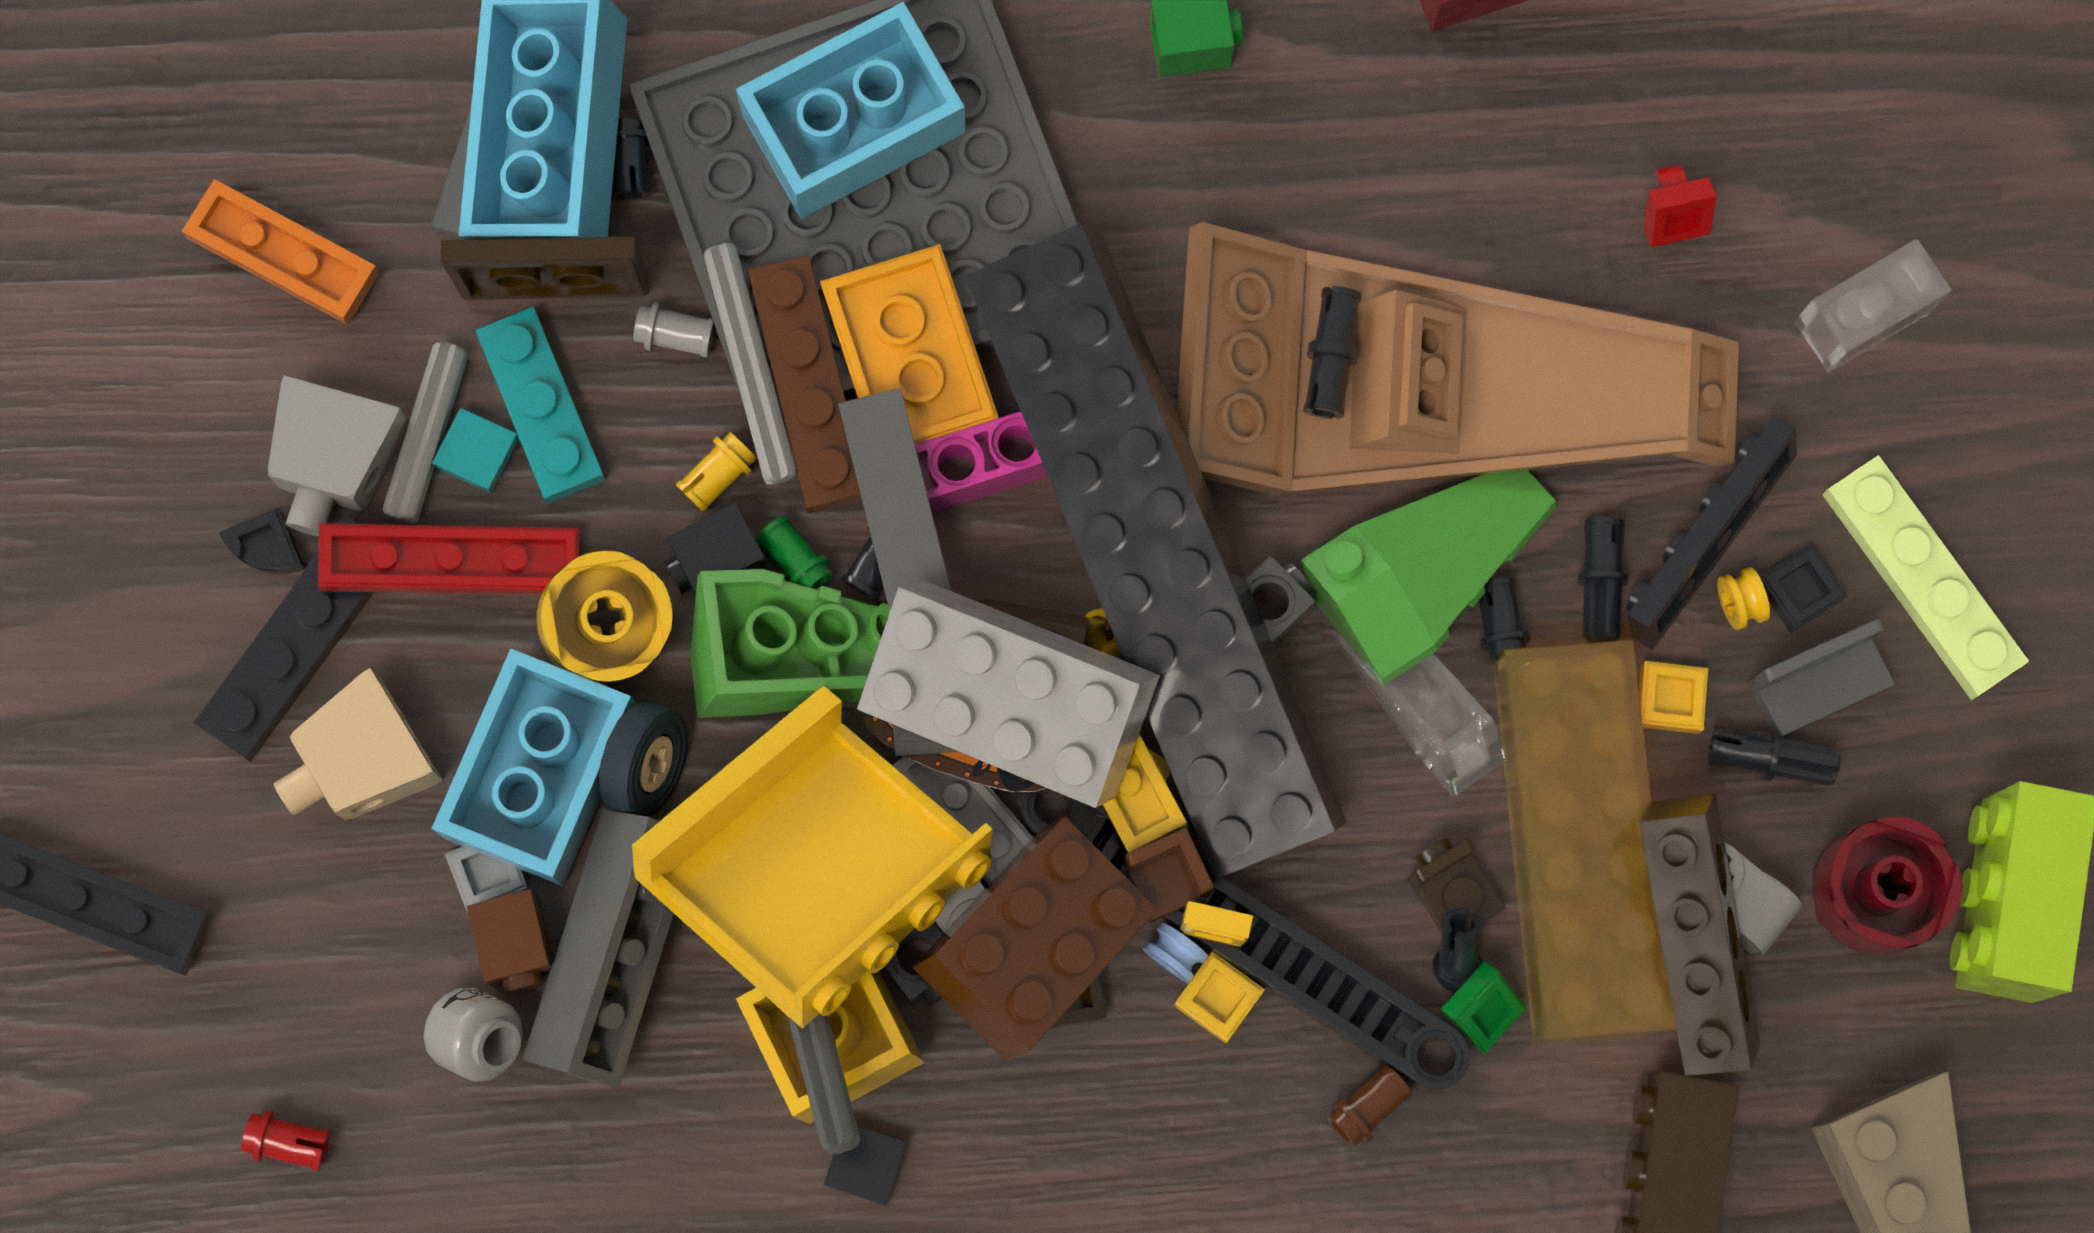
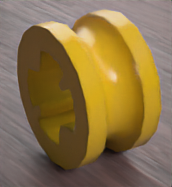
M1747 567L1742 569L1739 577L1735 579L1729 574L1718 578L1717 588L1720 603L1733 629L1738 631L1746 628L1749 619H1754L1759 624L1770 619L1767 593L1754 568Z

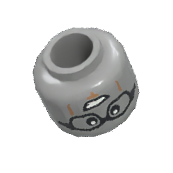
M457 988L445 994L433 1006L425 1023L423 1037L426 1051L437 1065L468 1080L479 1082L490 1081L502 1075L513 1064L521 1048L523 1028L520 1016L510 1004L476 988Z

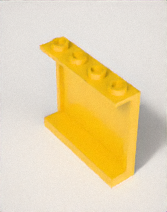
M824 685L632 844L635 879L802 1029L819 1014L828 1016L837 1010L849 995L853 983L867 971L876 973L885 967L895 955L900 941L915 928L918 931H923L932 925L942 913L945 901L961 887L965 890L974 887L985 876L992 863L990 853L993 829L985 823L972 834L841 723L842 701Z

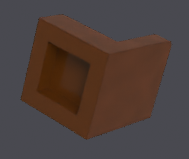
M1183 828L1125 855L1123 866L1131 883L1158 909L1148 920L1149 923L1184 909L1188 901L1197 903L1208 898L1214 889L1187 828Z

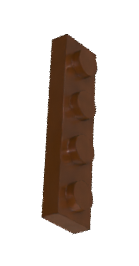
M806 255L747 269L807 513L811 514L860 502L862 498L838 403L846 401L810 257Z

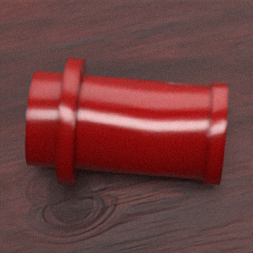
M266 1110L264 1115L256 1113L250 1115L244 1131L241 1151L252 1154V1161L261 1162L263 1157L312 1168V1170L318 1172L321 1170L325 1160L322 1152H327L331 1130H320L275 1119V1112Z

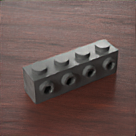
M602 810L522 1060L619 1089L674 915L669 908L634 877L632 844L660 822L659 820L647 816Z

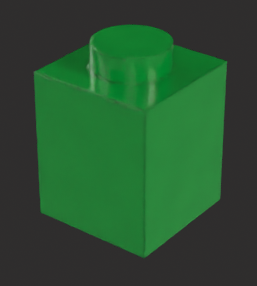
M1151 0L1149 26L1158 78L1231 68L1234 46L1243 45L1242 22L1238 8L1228 9L1227 0Z

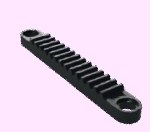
M1045 788L1036 792H1024L1021 798V816L1026 827L1034 835L1049 825L1037 817L1034 803L1042 792L1051 789ZM1069 797L1072 811L1068 819L1130 881L1123 866L1125 855L1128 852L1103 805L1094 808ZM1204 865L1214 889L1208 898L1197 903L1253 915L1249 938L1240 947L1186 935L1189 939L1201 944L1210 953L1213 951L1237 970L1247 974L1256 983L1267 987L1276 996L1288 1001L1300 1012L1311 1016L1320 1025L1334 1031L1346 1042L1354 1044L1366 1055L1388 1065L1396 1073L1416 1086L1426 1090H1443L1457 1084L1466 1074L1470 1063V1049L1465 1038L1455 1028L1223 877L1215 879L1212 870ZM1184 909L1161 919L1169 926L1180 930ZM1430 1038H1438L1445 1041L1453 1052L1454 1062L1452 1067L1442 1076H1432L1426 1073L1418 1063L1417 1052L1419 1047L1425 1040Z

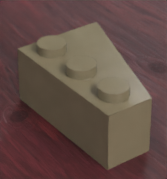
M1948 1071L1925 1076L1811 1127L1860 1233H1971Z

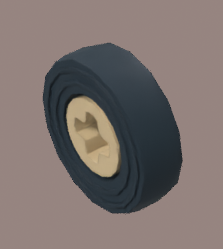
M640 701L629 707L617 721L607 740L600 764L599 787L601 799L608 808L617 812L650 817L658 812L670 798L683 768L688 739L686 723L678 711L658 703Z

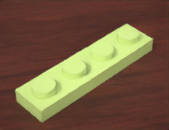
M1879 455L1828 488L1822 494L1971 700L2029 662Z

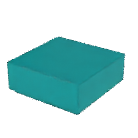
M460 408L432 464L435 469L492 494L520 439L517 433Z

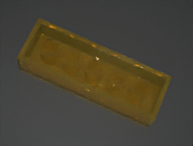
M1633 640L1504 650L1493 665L1533 1045L1657 1036L1677 1030L1639 821L1651 802Z

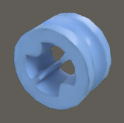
M1161 922L1157 928L1159 932L1158 940L1154 943L1147 942L1142 949L1150 958L1171 974L1186 983H1190L1194 978L1191 972L1192 967L1196 963L1204 964L1208 959V955L1185 935Z

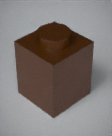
M531 889L466 906L484 982L494 988L503 986L506 995L529 991L544 985L541 975L550 973L554 962V955L540 897Z

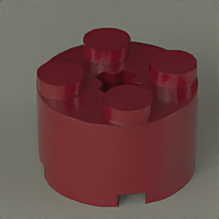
M1886 817L1867 822L1836 839L1825 850L1818 861L1813 877V898L1817 921L1842 944L1865 954L1889 955L1918 946L1932 939L1946 928L1957 913L1963 888L1958 864L1955 865L1951 854L1945 847L1947 843L1931 827L1919 821L1905 817ZM1882 875L1888 876L1887 887L1896 891V895L1888 899L1883 895V888L1877 884V878Z

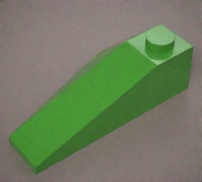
M1528 470L1482 474L1357 524L1303 558L1301 562L1305 576L1313 587V590L1310 592L1318 608L1384 686L1439 649L1449 637L1448 628L1467 605L1475 606L1485 594L1484 585L1503 562L1512 561L1556 509V501Z
M765 569L700 571L697 578L690 653L697 717L753 716L793 711L823 685L842 701V704L860 701L890 613L888 604L882 603L877 607L842 597L841 591L829 587L820 586L818 590L785 581L783 580V574Z

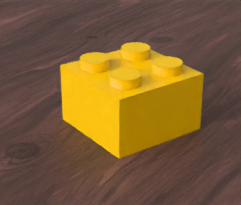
M867 971L851 985L850 993L841 1006L828 1015L851 1102L925 1063L880 971L876 973ZM755 988L736 998L738 1005L792 1116L811 1124L814 1122L788 1016L759 989Z

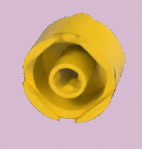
M616 551L588 553L565 565L544 589L537 610L539 639L550 660L561 669L599 684L619 682L647 668L664 648L672 627V605L664 583L646 565L631 556ZM597 601H605L607 611H618L620 615V621L610 627V635H602L600 626L589 625L587 616L597 610Z

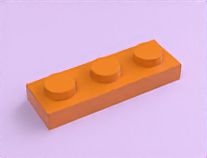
M215 179L182 229V233L188 240L346 325H349L380 274L376 265Z

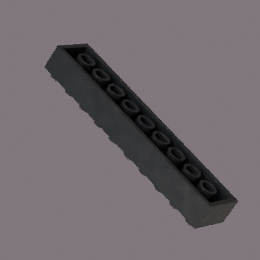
M1079 223L965 275L1124 661L1160 675L1146 714L1215 879L1338 830L1347 820L1099 227Z

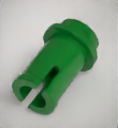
M787 516L775 519L756 537L758 546L768 554L789 579V582L817 590L820 586H826L834 575L828 568L830 559L824 554L818 556L793 527Z

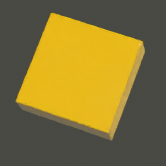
M1644 661L1640 669L1636 727L1692 734L1703 732L1708 668Z
M1188 901L1184 909L1180 930L1186 935L1240 947L1249 938L1253 915Z
M1212 951L1173 1006L1226 1044L1265 989Z

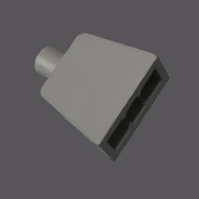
M283 376L269 456L268 477L278 488L295 494L285 525L309 535L319 536V523L327 524L333 505L358 512H364L367 509L400 448L408 428L409 421L399 407Z

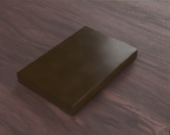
M635 236L441 240V263L464 300L639 297L649 294L648 271Z

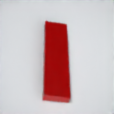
M319 523L318 591L543 594L551 579L565 565L579 557V528Z

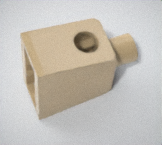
M369 668L293 731L290 735L291 742L305 764L277 780L273 785L293 816L325 797L335 814L344 820H349L433 787L442 782L443 779L384 681Z

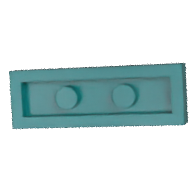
M534 307L476 329L480 344L547 505L606 481Z

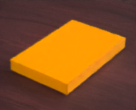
M940 244L820 281L857 399L901 388L915 445L999 418Z

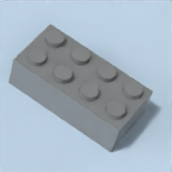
M922 580L898 587L857 710L1097 808L1118 794L1160 675Z

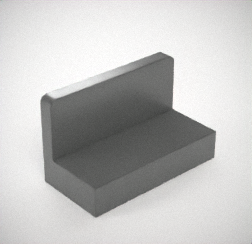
M1879 619L1763 670L1748 683L1772 732L1774 730L1780 731L1781 738L1880 694L1895 685L1873 641L1874 637L1884 631Z

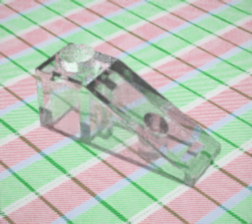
M1338 631L1333 633L1335 642L1413 751L1453 797L1506 762L1493 718L1434 653L1383 686Z

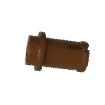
M1384 1064L1378 1073L1345 1102L1340 1099L1336 1100L1332 1104L1335 1111L1327 1117V1120L1335 1132L1351 1147H1354L1360 1141L1367 1144L1373 1139L1371 1131L1401 1103L1411 1098L1412 1092L1404 1080L1392 1068Z

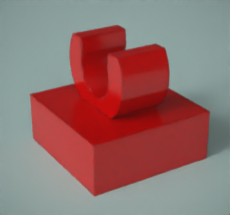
M1680 164L1657 169L1655 175L1660 188L1648 191L1643 227L1650 247L1710 235L1717 198L1710 178L1706 177L1687 182L1685 172Z

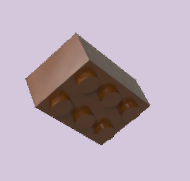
M1063 816L1040 830L912 968L1007 1061L1032 1050L1158 909L1066 816Z

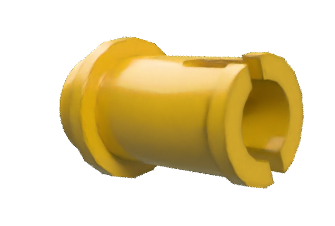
M731 432L722 440L716 436L712 440L716 446L681 481L679 480L675 484L703 513L709 509L708 507L742 473L749 476L752 473L749 466L757 459Z

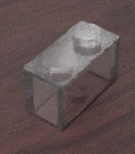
M1915 239L1811 300L1794 322L1829 373L1930 314L1952 290L1919 240Z

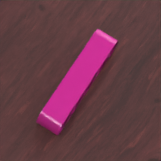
M1021 411L915 445L932 514L1048 477ZM1019 438L1029 442L1034 448V452L1026 460L1014 462L1005 458L1001 454L1000 448L1010 439ZM956 457L967 459L972 463L974 471L963 480H949L940 472V467L945 461Z

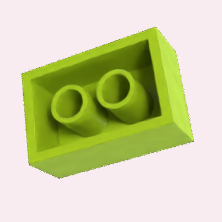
M2019 781L1983 799L1981 806H1975L1968 827L1969 843L1976 844L1972 869L1967 868L1962 877L1963 888L1960 906L1966 907L1963 932L1958 931L1956 933L1950 951V968L1957 971L1955 988L2028 1003L2072 992L2094 833L2093 795Z

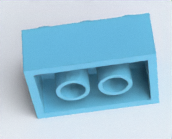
M904 2L736 88L741 115L800 219L813 214L966 133L965 107Z
M510 648L431 829L448 841L564 886L601 800L599 774L607 740L620 717L629 707L635 704L634 700L627 694Z

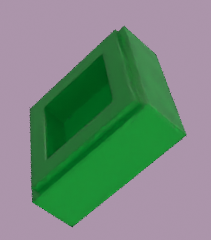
M1483 962L1441 1010L1466 1041L1485 1055L1523 1013L1527 1006L1500 972L1486 962Z

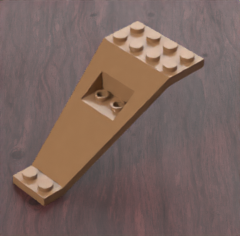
M1202 222L1189 227L1176 413L1204 479L1272 495L1668 455L1720 467L1735 463L1739 342L1691 328L1305 250ZM1333 286L1354 289L1362 294L1353 345L1358 348L1357 363L1349 367L1343 406L1344 417L1341 419L1335 417L1333 419H1324L1303 412L1312 360L1307 357L1309 342L1316 340L1322 301L1321 291L1324 287L1332 289ZM1418 402L1420 403L1421 410L1418 409Z

